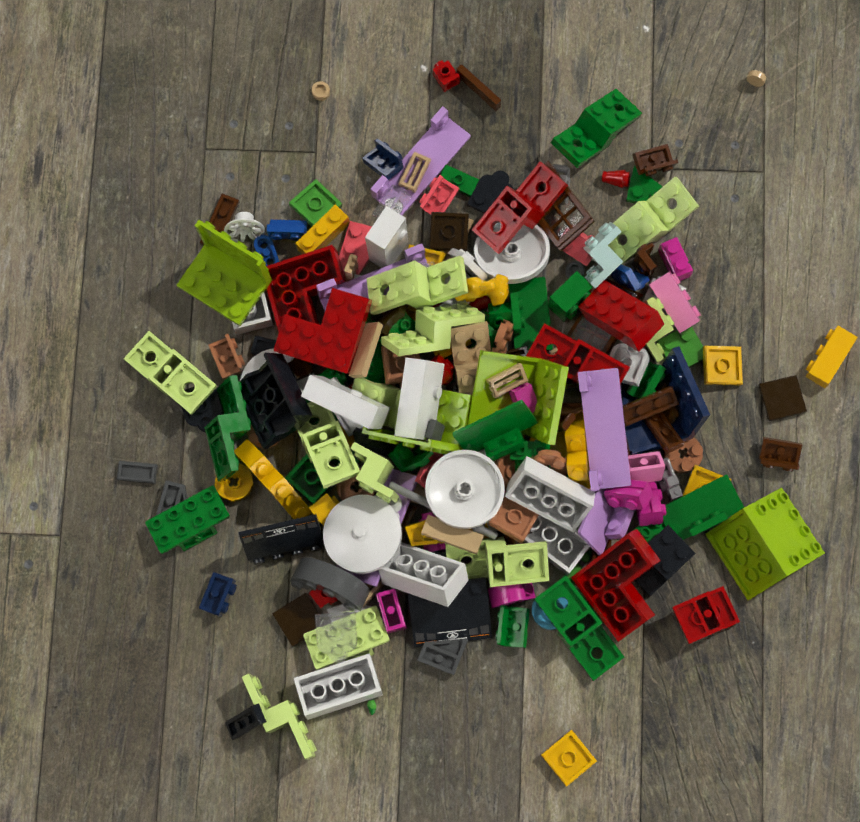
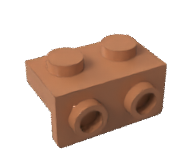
M229 334L225 335L226 338L208 345L223 380H226L229 376L242 373V366L245 365L242 355H237L235 351L238 348L235 338L230 339Z

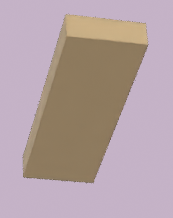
M381 323L365 324L349 373L350 377H367L383 328Z
M430 515L427 516L421 535L476 555L484 535L468 529L451 527Z

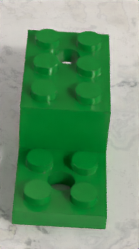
M614 89L585 108L576 123L555 136L550 143L578 168L609 147L617 133L640 118L642 112L621 92Z
M237 375L229 376L217 387L223 415H217L204 427L218 482L227 480L239 470V461L234 453V441H238L251 430V421L247 417L246 402L242 397V386L240 381H238Z
M566 575L534 599L557 629L558 636L592 681L625 658L601 626V620ZM559 598L567 600L568 606L565 609H560L557 606L556 602ZM600 648L603 653L600 659L593 658L591 655L592 649Z

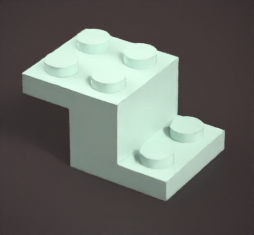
M612 222L604 223L598 229L599 233L595 237L591 236L584 243L583 249L598 263L596 267L592 266L589 268L585 276L594 288H597L623 263L619 256L608 246L622 232Z

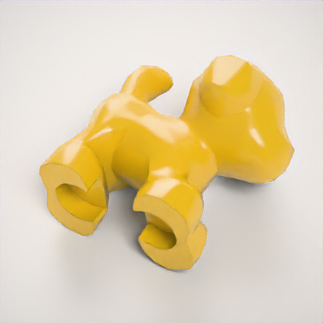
M497 274L489 281L482 280L479 277L466 278L468 293L455 297L456 301L466 300V302H473L476 298L486 295L491 299L493 307L504 304L509 293L508 277Z

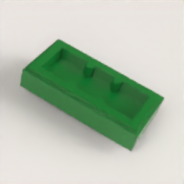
M445 165L441 173L444 179L460 188L458 192L471 197L479 179L448 165Z

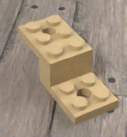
M487 321L451 327V349L455 380L459 393L473 395L480 350L491 351ZM468 339H474L476 341V344L473 348H467L465 346V343Z

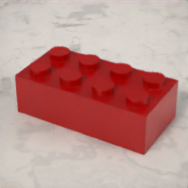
M606 280L595 288L579 305V309L587 321L638 352L664 325L656 309Z

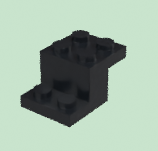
M669 525L648 543L661 561L635 580L649 597L696 554Z

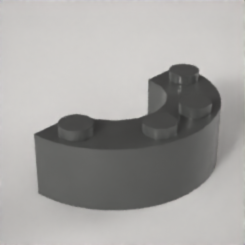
M308 557L300 559L290 580L291 585L299 590L302 588L307 590L318 589L323 591L322 593L328 597L337 598L344 604L345 608L351 611L355 609L361 611L371 591L365 583L345 570L327 562Z

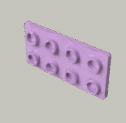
M606 488L594 491V506L584 520H582L578 530L579 536L598 555L604 552L609 539H621L626 535L635 510L628 508H614L608 505L604 495Z

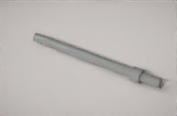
M391 481L388 488L430 509L425 497ZM485 524L471 528L474 532L481 533L493 540L498 535L497 532L485 527Z

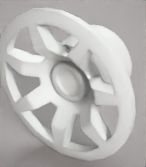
M249 212L237 213L235 220L227 223L224 228V232L227 234L228 230L234 231L229 234L234 242H238V239H234L238 234L241 235L240 242H244L246 235L255 241L257 238L255 234H265L264 226L254 220V216Z

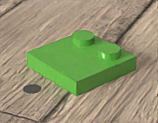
M317 179L289 202V205L311 226L319 221L335 204L339 208L342 207V203Z
M692 326L681 333L677 330L656 342V344L659 343L663 348L665 359L672 348L679 346L689 368L703 361V345Z

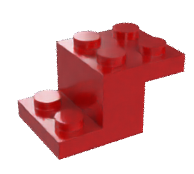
M724 586L710 592H705L672 607L688 644L740 622Z

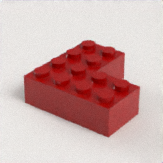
M333 245L266 266L272 278L271 283L266 289L278 332L280 331L284 314L319 324L312 301V296L318 295L316 285L333 278L337 285L346 282L338 252Z
M332 288L321 325L284 314L274 352L349 374L372 300Z
M638 529L629 532L571 577L618 642L655 616L632 582L661 560Z

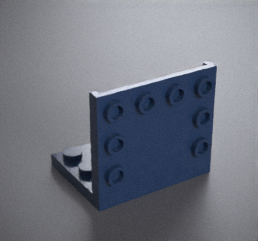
M678 346L671 349L661 365L666 368L664 372L665 377L660 384H657L655 390L657 392L669 386L673 387L679 405L662 411V413L683 441L694 438L710 416V413L684 355ZM625 383L620 385L622 405L637 400L626 393L629 384ZM643 420L625 427L630 455L642 454L662 448Z

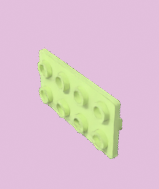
M376 605L303 635L316 670L369 653L370 656L374 655L372 648L390 641Z

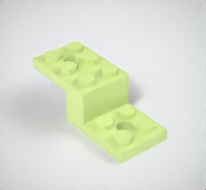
M674 177L647 201H638L613 223L622 232L608 246L623 261L621 263L623 265L637 253L636 250L640 246L651 242H658L694 212L699 205L678 177ZM672 198L677 201V206L674 209L669 207V201ZM622 234L627 237L625 245L619 242V237Z
M460 255L430 267H425L414 260L366 278L368 296L372 300L370 313L373 315L405 304L419 310L425 306H433L468 293L464 258ZM450 276L449 282L445 284L446 277ZM389 287V291L384 295V290Z
M463 301L457 302L455 305L441 304L440 307L425 306L423 309L416 310L415 331L409 330L403 334L390 333L388 336L381 337V344L398 356L450 349L451 327L485 322V314Z
M150 331L144 335L124 358L135 370L166 396L171 397L191 415L217 387L214 382L176 350H171ZM149 353L156 354V358L152 362L146 361V356ZM188 383L195 385V389L190 393L185 392L184 389Z
M313 402L307 403L313 414L311 418L316 417L320 422L317 425H311L308 420L297 432L310 462L315 467L323 489L357 476L360 472L342 428L339 422L335 420L332 411ZM332 459H338L340 464L337 467H331L329 462Z
M504 536L496 537L495 540L484 538L477 555L445 543L447 558L459 562L465 556L472 558L470 563L465 564L468 579L488 578L490 587L549 581L546 541L506 545ZM531 559L533 564L530 567H524L523 562Z
M251 674L243 676L242 679L253 704L259 703L266 719V723L263 724L265 731L273 733L290 725L304 758L309 760L315 757L314 752L317 749L313 740H308L306 733L309 731L305 722L300 721L297 716L300 715V711L296 703L294 704V702L286 700L268 709L271 705L267 696L262 695L260 691L263 687L259 678Z

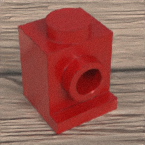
M441 60L434 65L433 76L444 92L460 84V76L456 73L449 60L446 62Z

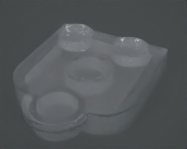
M355 611L315 614L318 649L322 653L328 654L330 660L334 663L344 662L348 657V652L353 651L357 646Z

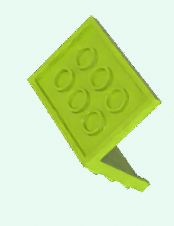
M198 220L194 226L204 246L177 283V287L233 323L241 326L272 281L269 269L266 267V262L261 254L256 251L250 252L247 250L248 247L240 241L234 242L231 240L232 237L226 232H218L210 222L205 221L204 223Z
M480 350L467 425L513 403L509 392L497 398L492 397V391L489 389L486 379L517 363H521L528 379L527 383L532 385L537 398L533 415L538 421V424L521 431V433L546 444L555 445L569 367L542 358ZM519 376V377L513 379L512 381H510V382H508V383H506V384H504V385H502V386L496 388V390H499V389H501V388H503V387H505V386H507V385H509V384L515 382L516 380L522 378V376Z
M442 390L436 419L445 426L441 441L394 436L395 429L394 431L368 429L363 426L362 433L368 434V439L398 444L401 441L403 442L402 446L414 448L416 444L420 445L421 450L448 454L450 451L463 450L452 433L467 426L472 395Z
M782 487L744 507L705 534L748 601L825 554Z

